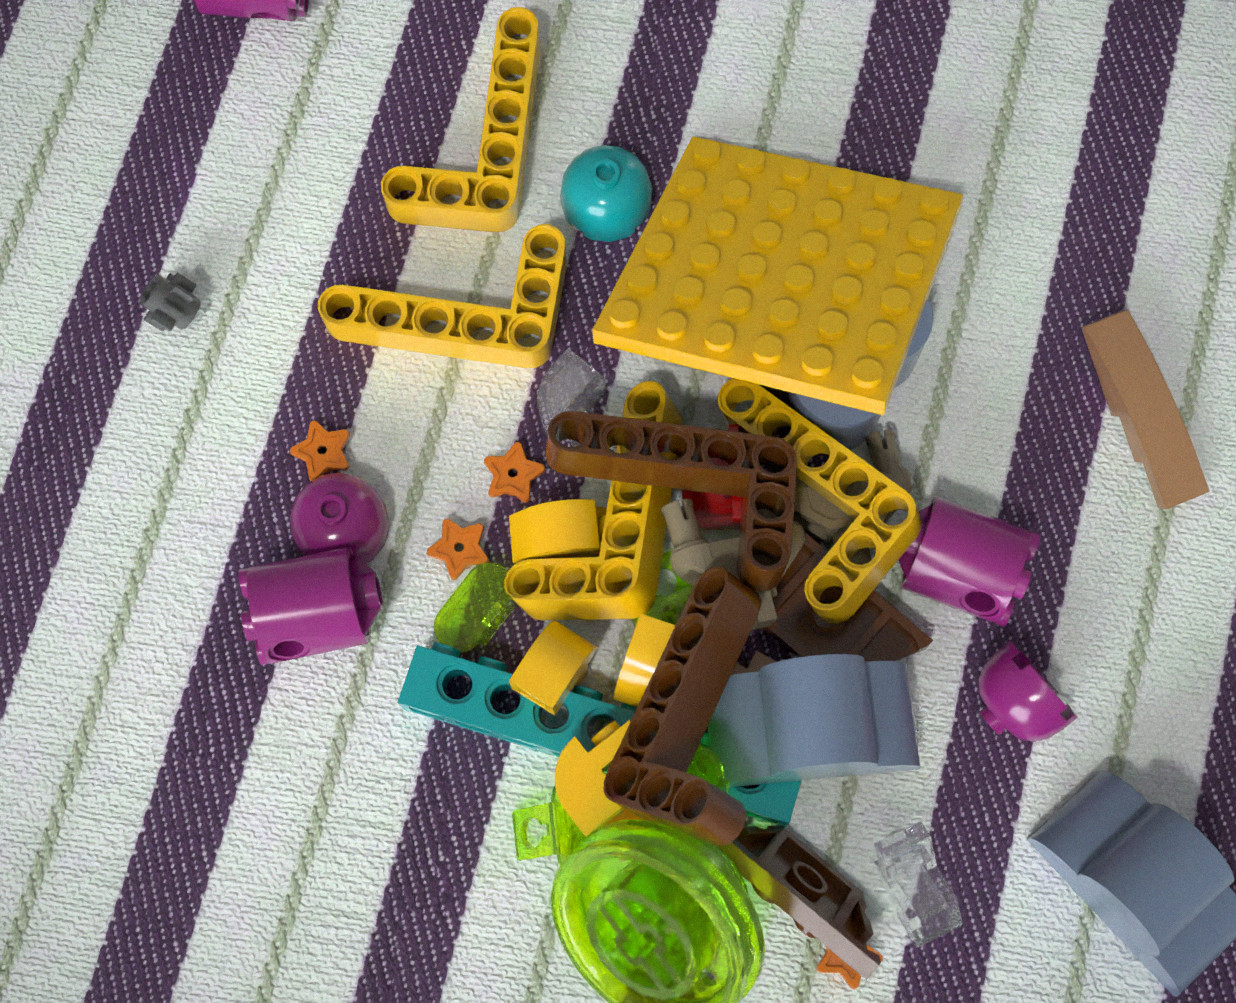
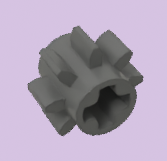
M178 272L175 275L170 273L167 278L160 274L153 277L140 297V305L149 310L144 317V321L162 332L165 329L172 331L174 326L180 330L185 329L195 318L200 308V300L191 294L197 284Z

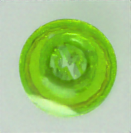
M636 819L619 820L596 830L561 865L556 873L551 891V908L559 939L579 973L608 1003H740L757 983L765 959L763 929L755 907L748 896L747 885L735 863L718 846L687 836L678 830L656 822ZM706 972L711 973L716 980L711 979Z

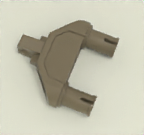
M884 430L885 439L882 440L880 431L866 436L865 442L869 449L872 466L910 494L914 487L913 478L908 470L902 468L895 431ZM774 467L775 473H779L778 469ZM796 477L793 521L798 522L808 535L825 544H832L833 547L854 522V519ZM864 481L853 482L847 487L845 494L848 496L860 495L867 489L868 483ZM898 509L889 512L884 519V523H887ZM869 548L859 549L852 557V563L857 565H863L872 560Z
M683 499V506L681 507L679 500L661 508L674 547L670 552V563L673 571L679 578L694 587L698 578L706 570L720 566L740 580L737 572L739 537L710 543L708 540L703 539L691 499ZM758 510L759 514L765 518H777L776 515L769 510ZM793 521L791 555L783 575L806 541L803 527ZM753 556L759 564L765 566L774 565L773 561L767 556ZM776 587L769 591H756L761 598V607L751 631L769 627L771 623L777 620L772 599L777 596Z

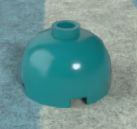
M601 145L584 150L572 159L563 174L560 201L565 219L571 226L573 224L582 231L583 236L591 240L612 242L629 237L635 232V228L643 222L644 218L645 220L647 219L651 210L652 185L644 164L635 154L617 146Z

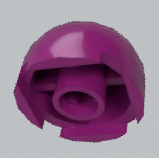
M341 472L321 475L307 483L295 497L290 513L292 538L303 556L351 547L354 556L357 555L367 564L373 561L385 546L390 528L386 506L376 489L358 476Z
M1012 640L995 652L984 664L978 678V692L986 707L979 713L998 735L1007 730L1020 740L1036 742L1054 736L1078 718L1073 709L1068 704L1065 705L1057 696L1059 692L1022 651L1019 652Z

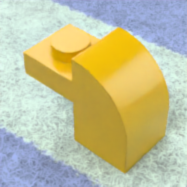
M571 499L534 505L510 515L513 563L516 564L527 559L599 557L607 508L597 507L595 500Z
M640 613L619 674L613 699L638 707L675 625Z
M553 620L534 641L509 679L511 688L555 716L571 689L575 686H580L588 674L587 664L598 649V646L556 620Z
M630 720L621 727L616 721H613L600 730L591 739L596 747L590 752H587L577 738L573 737L564 747L558 758L555 769V788L559 801L587 838L624 809L606 798L603 791L606 775L603 772L610 767L631 722Z

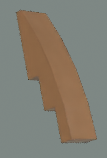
M1129 310L1119 311L1082 326L1081 328L1111 416L1120 417L1135 462L1143 463L1157 507L1167 510L1210 492L1194 446L1174 398Z

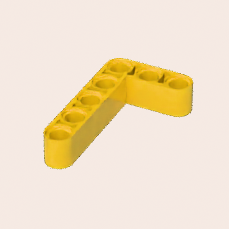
M512 7L504 11L497 22L477 173L412 166H396L388 170L381 181V192L390 216L397 222L485 232H505L517 223L540 57L538 20L529 9ZM516 34L527 35L526 38L521 40L511 39ZM514 74L522 76L517 81L505 80L506 77ZM512 115L517 117L511 123L499 122L500 118ZM500 157L512 159L509 164L504 166L493 164L494 160ZM405 190L415 192L406 200L395 199L399 192ZM448 195H458L461 197L454 204L447 205L440 202ZM494 199L507 201V204L499 209H492L486 206Z
M549 224L537 225L526 233L520 254L511 309L349 285H334L327 288L321 294L318 300V311L329 334L341 341L521 368H537L549 359L552 352L567 267L565 238L559 229ZM549 247L556 251L548 259H541L534 255L541 248ZM538 290L544 291L549 295L546 300L540 303H533L526 299L531 292ZM342 307L353 308L352 314L345 319L336 320L332 318L333 314ZM387 314L400 315L399 321L392 326L384 327L378 325L380 319ZM441 320L447 323L446 328L439 333L431 334L425 331L426 326L430 322ZM481 327H488L494 330L493 335L486 340L478 341L471 337L472 333ZM526 334H535L541 338V341L533 347L526 348L518 344V340Z
M735 378L730 379L722 385L717 400L729 424H738V431L741 433L771 436L777 428L783 426L791 427L789 434L782 439L791 444L796 452V477L854 519V522L809 574L804 588L807 601L821 620L835 624L844 622L857 611L919 535L922 521L914 499L898 484L759 384ZM745 400L754 401L751 408L742 413L734 412L739 403ZM820 453L829 455L824 465L817 468L807 466L809 460L814 455ZM864 481L868 483L867 489L860 495L848 496L845 494L847 487L853 482ZM903 509L908 512L907 518L901 524L888 525L884 523L886 515L893 510ZM872 548L876 550L874 558L869 563L863 565L852 563V557L859 549ZM839 586L843 588L841 598L835 603L823 604L819 602L822 592L828 587Z
M654 381L641 382L634 386L627 394L622 417L682 425L681 413L659 383ZM617 446L616 452L627 453L630 451L623 446ZM660 453L666 459L677 460V455L674 453ZM611 481L599 557L527 559L519 561L506 574L504 588L507 595L530 617L536 620L639 618L640 613H648L656 599L667 527L661 508L670 503L672 488ZM630 584V586L626 590L621 592L625 586Z

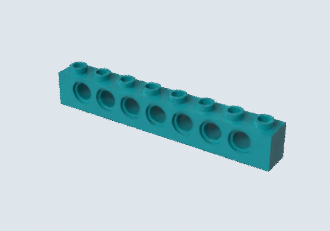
M432 642L430 649L419 645L416 646L397 702L403 710L555 757L560 756L564 747L573 737H576L584 749L590 752L596 747L588 735L589 727L593 722L599 719H607L611 722L616 721L621 727L628 720H632L637 707L623 702L621 707L603 702L602 693L590 688L575 686L573 692L568 694L561 705L567 709L569 717L567 722L558 729L545 727L541 723V714L544 709L519 694L521 697L520 704L514 712L510 714L498 713L493 708L495 697L505 690L514 691L509 683V679L513 674L506 672L508 665L482 656L479 657L478 663L459 658L460 650L437 642ZM457 676H466L472 680L470 693L462 699H452L446 694L449 681ZM704 733L698 748L705 749L710 753L708 733ZM689 769L686 773L701 777L713 785L712 769L704 774H696ZM801 781L761 784L754 789H745L741 786L719 789L743 803L747 816L786 827L791 820Z

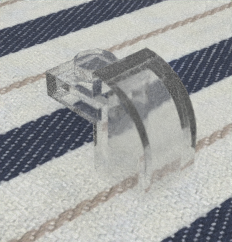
M569 348L548 369L539 385L537 404L541 426L546 437L550 421L557 414L564 411L588 413L605 394V377ZM569 439L573 447L580 445L576 441ZM612 446L610 449L615 452L617 446Z
M921 821L905 829L894 830L884 839L874 843L877 855L872 857L876 872L896 915L916 948L963 926L957 897L937 867L931 836Z

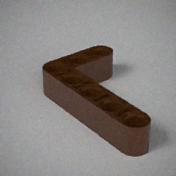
M564 411L557 414L550 421L547 432L546 460L556 472L572 476L742 497L737 560L738 577L743 583L758 592L769 591L775 588L781 581L792 548L797 468L796 452L787 441L772 436L578 411ZM571 439L580 445L568 447L562 445L559 441ZM623 446L630 452L617 453L611 450L610 447ZM671 452L676 454L679 459L669 460L660 455V453ZM710 459H723L729 463V466L716 465ZM761 465L774 466L778 469L779 473L768 472ZM757 510H769L773 512L777 518H765L761 516ZM753 556H767L773 561L774 565L765 566L759 564Z
M720 566L712 567L706 570L696 581L607 771L603 787L606 798L643 820L716 846L727 845L739 836L745 824L746 810L743 803L703 778L686 772L761 607L759 594Z

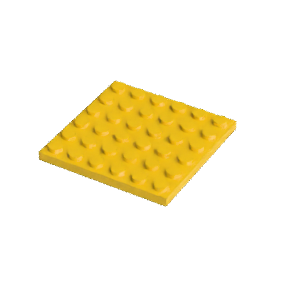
M692 136L592 329L593 342L884 415L961 211L963 194Z

